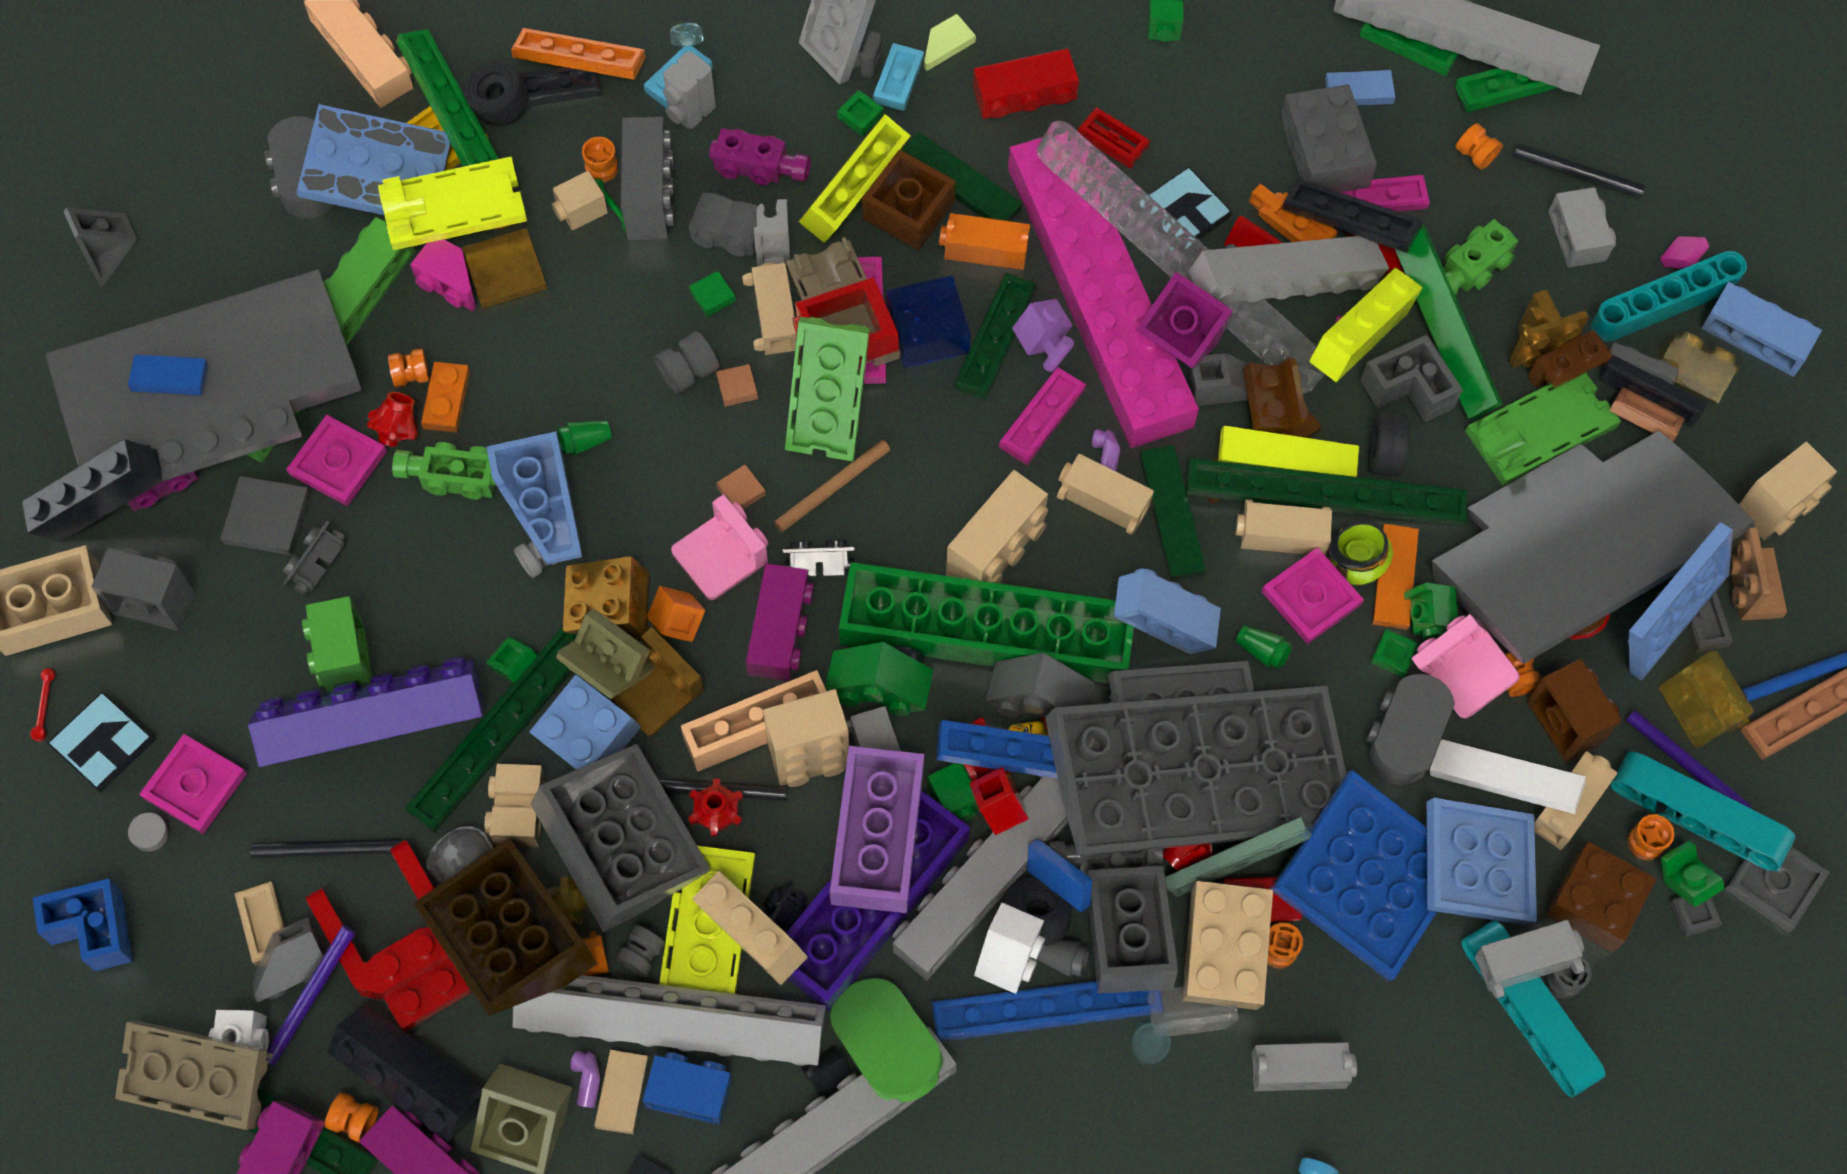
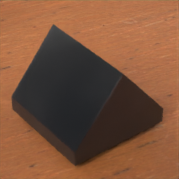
M833 1046L820 1054L818 1066L808 1064L801 1067L802 1072L819 1097L824 1096L825 1098L836 1092L838 1084L852 1075L844 1058Z

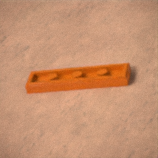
M528 28L522 29L511 48L513 58L635 80L646 59L644 49Z

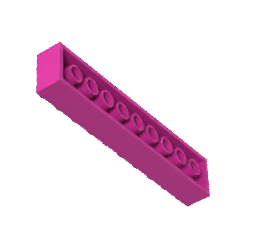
M1067 129L1010 147L1009 173L1130 449L1194 428L1199 408L1176 357L1136 330L1152 304L1073 129Z

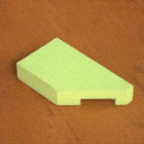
M958 14L930 30L924 60L926 71L976 42V35Z

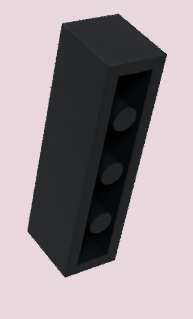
M124 439L22 501L27 532L62 542L159 484L163 479L157 450Z
M366 1003L336 1026L327 1053L395 1102L400 1108L412 1113L417 1120L447 1142L476 1117L479 1110L482 1088Z

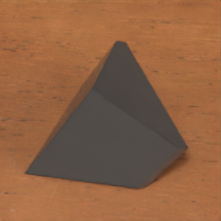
M66 207L63 211L102 289L138 240L126 213Z

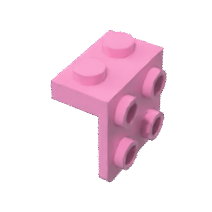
M724 494L712 502L714 517L675 543L671 548L673 557L708 600L717 599L765 566V563H768L767 539L757 527L752 530L745 521L747 516L742 507L737 502L731 504Z
M1471 614L1466 618L1465 616H1460L1454 619L1446 627L1448 630L1438 639L1431 638L1422 643L1417 649L1419 653L1412 657V660L1421 671L1439 679L1449 688L1455 701L1453 709L1464 719L1474 715L1520 679L1519 672L1483 624Z

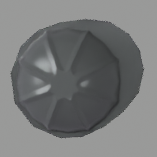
M473 826L459 827L447 833L430 850L426 862L427 875L431 883L438 887L495 848V846L490 841L488 835Z

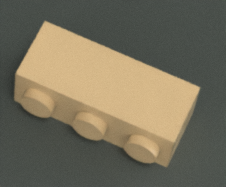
M720 871L692 898L725 933L780 985L808 958L782 929Z

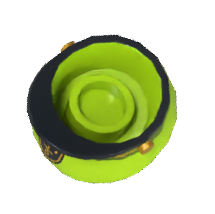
M1357 522L1341 528L1339 533L1332 538L1329 545L1330 562L1352 585L1367 584L1381 577L1390 566L1394 554L1392 543L1387 538L1386 533L1381 527L1368 522Z

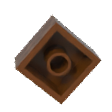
M898 150L863 196V220L919 251L955 203L956 181L907 153Z
M1582 659L1545 676L1527 701L1529 708L1565 764L1585 754L1586 751L1589 752L1601 746L1622 721L1616 704L1605 696L1599 687L1597 675L1591 668L1585 666Z
M1588 841L1577 853L1545 916L1557 923L1568 920L1572 930H1577L1584 938L1614 953L1626 941L1656 878Z

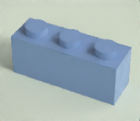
M1730 282L1727 283L1701 328L1793 377L1807 359L1822 331L1813 326L1808 320L1798 318L1782 310L1777 304L1767 302L1751 294L1747 289Z
M1137 569L1134 573L1119 577L1114 610L1115 618L1190 655L1216 648L1221 608L1211 604L1201 595H1194L1182 589V586L1178 583L1166 581L1150 569Z

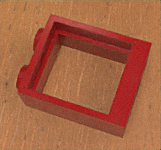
M874 277L795 303L797 317L792 318L796 334L800 317L821 318L864 304L876 331L870 334L867 361L899 351L898 332Z

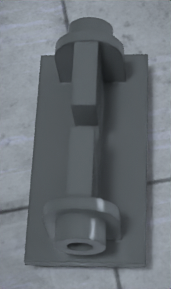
M326 521L321 529L314 525L302 542L308 546L302 557L300 558L294 554L282 572L288 575L283 582L284 586L291 579L296 583L293 588L303 595H306L308 591L312 592L326 569L315 563L316 560L319 558L330 566L339 551L345 546L343 541L346 537L341 532L333 530L330 533L325 530L330 523L329 521Z

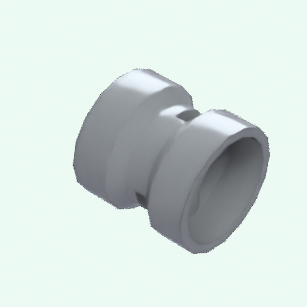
M533 542L529 544L522 543L513 549L522 567L532 579L541 574L543 567L547 566Z

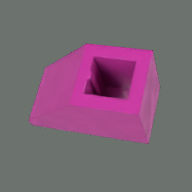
M446 240L426 243L410 264L416 284L427 292L435 291L441 294L448 303L457 308L463 306L473 312L476 308V303L462 249Z

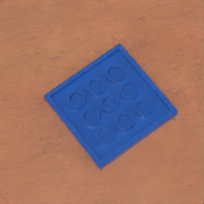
M1352 770L1346 774L1310 828L1311 839L1300 843L1270 890H1273L1274 894L1386 980L1392 981L1437 913V911L1428 910L1427 827Z

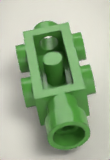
M1495 219L1485 227L1477 226L1469 234L1465 244L1462 246L1456 244L1445 255L1444 259L1447 262L1443 269L1455 295L1458 294V288L1460 287L1466 292L1474 286L1478 290L1482 289L1493 276L1491 272L1495 268L1503 271L1514 260L1515 255L1513 251L1519 240L1514 237L1508 228L1499 224Z
M438 442L435 447L426 446L424 456L413 455L412 451L398 449L394 454L393 476L404 479L417 476L423 490L434 495L442 496L447 493H454L474 500L481 499L482 497L493 498L494 489L497 486L492 478L487 448L473 446L470 448V451L456 450L457 448L453 444Z

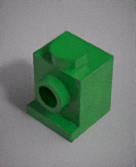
M1423 583L1404 592L1405 600H1411L1410 615L1413 623V634L1422 635L1424 640L1438 639L1448 631L1446 629L1448 624L1458 618L1455 586Z

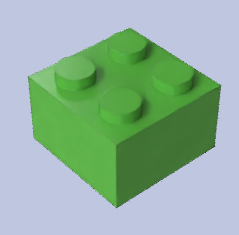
M350 596L306 605L307 619H302V627L306 641H311L313 651L307 653V661L311 674L316 675L319 687L324 686L327 692L334 691L333 687L335 685L348 681H355L356 686L370 683L372 671L364 623Z

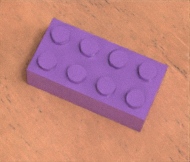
M849 746L830 886L831 905L907 913L924 773V754Z

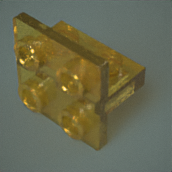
M1685 331L1683 336L1675 333L1662 360L1679 368L1676 383L1719 403L1734 374L1736 375L1739 370V363L1735 362L1736 355L1719 346H1716L1714 351L1702 346L1704 339L1688 331Z
M1717 651L1708 652L1659 687V690L1695 748L1704 746L1723 733L1739 730L1750 723L1747 717L1753 713V708Z

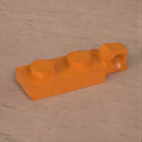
M1259 184L1252 191L1249 203L1258 210V215L1291 242L1336 238L1338 232L1333 227L1285 211L1283 203L1288 196L1287 192L1284 194L1279 192L1274 194L1262 184Z

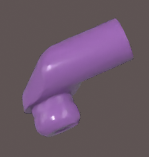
M1108 429L1107 431L1095 430L1092 446L1103 448L1100 464L1117 471L1120 446L1114 432Z
M576 1051L572 1056L571 1069L574 1072H582L576 1105L595 1108L601 1080L597 1057L590 1051H587V1053Z

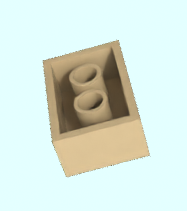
M1013 470L948 545L946 575L1000 584L1003 578L1001 573L1008 565L1015 566L1025 552L1024 546L1030 539L1036 541L1045 530L1046 524L1044 520L1048 513L1046 508L1048 493Z
M86 545L0 570V651L5 656L112 625L109 609L91 587L99 569V562Z
M836 689L763 709L768 749L780 786L788 784L789 787H797L807 783L811 777L822 774L825 777H831L845 770L849 749V734Z
M1196 881L1191 888L1181 1001L1258 1010L1264 1005L1273 890Z

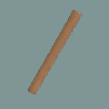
M883 439L775 520V526L783 533L891 450L889 445Z

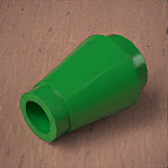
M607 420L566 422L564 427L557 429L559 443L564 455L572 453L573 456H576L612 439Z
M1247 625L1242 627L1236 639L1237 645L1241 646L1269 669L1272 667L1281 669L1292 650V644L1286 641L1285 636Z

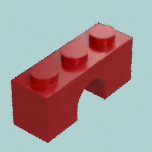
M983 717L970 723L989 727ZM963 764L972 780L969 784L978 808L995 836L1029 820L1010 771H1005L1003 767L992 769Z

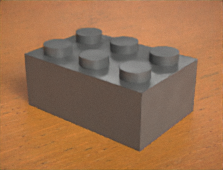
M1346 84L1286 94L1281 122L1300 179L1338 192L1371 187L1377 163L1350 85Z
M663 117L622 118L621 208L628 240L668 239V226H674V209L671 206V197H674V179L671 177V169H674V150L672 148L671 130H665Z
M1147 866L1088 870L1087 876L1092 879L1091 902L1087 911L1097 993L1173 989L1178 966L1164 867Z

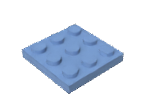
M1432 798L1427 801L1428 910L1528 926L1536 923L1534 814L1439 798Z

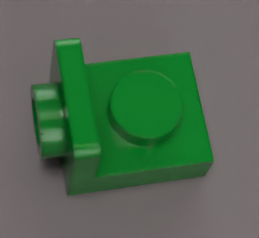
M1687 841L1681 846L1670 850L1661 858L1664 883L1694 908L1724 890L1723 878L1698 860L1696 845L1691 841Z

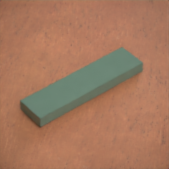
M1299 817L1165 877L1166 887L1172 894L1180 897L1191 892V888L1196 881H1216L1311 839V831L1308 824Z

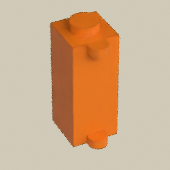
M950 213L947 226H941L939 245L945 246L944 259L1024 270L1030 224Z

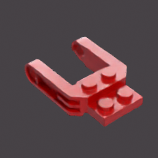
M406 839L390 848L393 857L417 899H420L434 889ZM320 888L305 898L331 944L344 923L329 902L325 890ZM429 927L419 928L373 955L366 963L352 939L339 960L358 993L362 997L379 1001L385 1000L401 1030L404 1032L472 993Z

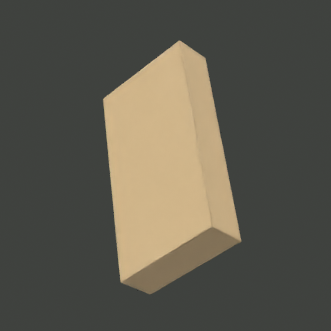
M272 882L234 893L252 963L255 966L260 964L272 933L285 928L275 886Z
M610 1050L594 1125L596 1129L634 1135L649 1062L648 1056Z

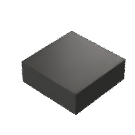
M870 31L861 54V76L872 78L875 75L882 55L881 33Z
M1682 897L1673 899L1670 902L1683 937L1712 930L1722 925L1711 898L1695 908Z

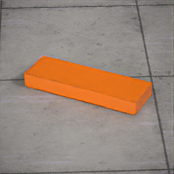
M1383 524L1382 530L1392 543L1394 554L1386 572L1376 579L1372 625L1408 630L1410 626L1411 600H1405L1404 592L1413 589L1419 529Z

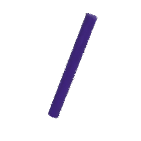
M1636 710L1627 718L1626 722L1703 785L1748 808L1752 807L1750 803Z
M342 925L267 1048V1053L273 1054L272 1058L266 1059L269 1064L276 1065L356 934L350 927Z

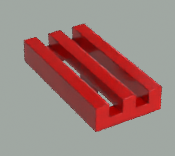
M1098 107L1092 111L1077 130L1078 137L1130 169L1135 165L1136 159L1139 160L1143 151H1146L1150 146L1148 138ZM1096 120V121L1100 122L1101 124H1103L1104 126L1108 127V128L1111 129V130H1109V131L1106 130L1105 128H1103L1102 126L1098 125V124L1095 123L1094 121ZM1120 135L1125 139L1129 140L1130 142H1132L1133 144L1137 145V147L1135 148L1126 141L1122 140L1120 138Z

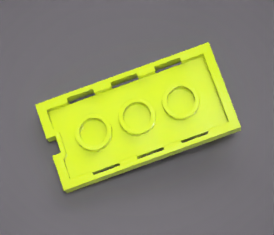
M512 157L400 180L399 176L383 179V184L378 185L392 249L398 250L526 222L527 218L520 191L513 193L512 190L513 187L518 186Z
M697 846L711 870L682 888V893L677 891L672 896L659 985L736 994L742 948L692 898L720 871L742 893L744 883H747L745 896L750 899L756 854ZM676 910H679L676 931H673ZM670 947H673L671 966L668 969ZM734 955H736L734 975L732 977L731 973Z

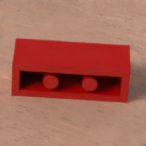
M1068 48L973 68V90L982 119L991 117L1001 118L1010 113L1024 110L1033 111L1042 106L1066 104L1071 100L1077 99L1079 79Z

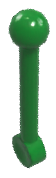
M600 178L594 179L603 193L605 201L620 219L622 228L626 232L622 211L605 190L603 180Z

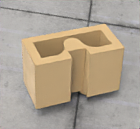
M497 764L496 776H490L488 795L489 798H495L492 811L486 812L484 827L485 833L490 835L495 846L510 838L516 847H539L541 822L532 808L531 802L539 786L546 782V776L541 765Z

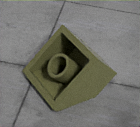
M499 1064L482 1089L471 1152L536 1174H545L566 1120L572 1087Z

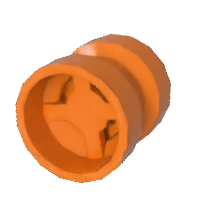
M1479 123L1472 125L1456 144V149L1463 155H1469L1472 158L1473 164L1480 170L1486 168L1503 148V144L1499 140L1486 135V129Z
M593 137L586 141L582 147L585 171H589L593 179L600 178L603 182L612 180L618 172V161L613 142L605 137Z
M423 348L414 349L410 354L402 355L399 352L388 354L390 373L395 388L405 387L408 382L413 381L419 384L430 382L428 364Z
M1512 653L1506 654L1520 674L1519 681L1507 689L1509 696L1516 697L1535 691L1542 678L1540 673L1533 668L1534 658L1522 664Z
M1657 814L1645 816L1629 833L1627 838L1628 848L1639 859L1653 860L1658 858L1673 842L1674 828L1663 816Z
M1278 923L1270 928L1267 961L1269 966L1283 969L1289 967L1296 960L1303 947V938L1295 926L1289 923Z
M341 1092L329 1108L325 1119V1128L336 1133L344 1131L348 1133L350 1139L360 1143L359 1141L376 1123L379 1108L368 1102L360 1104L356 1102L354 1096Z

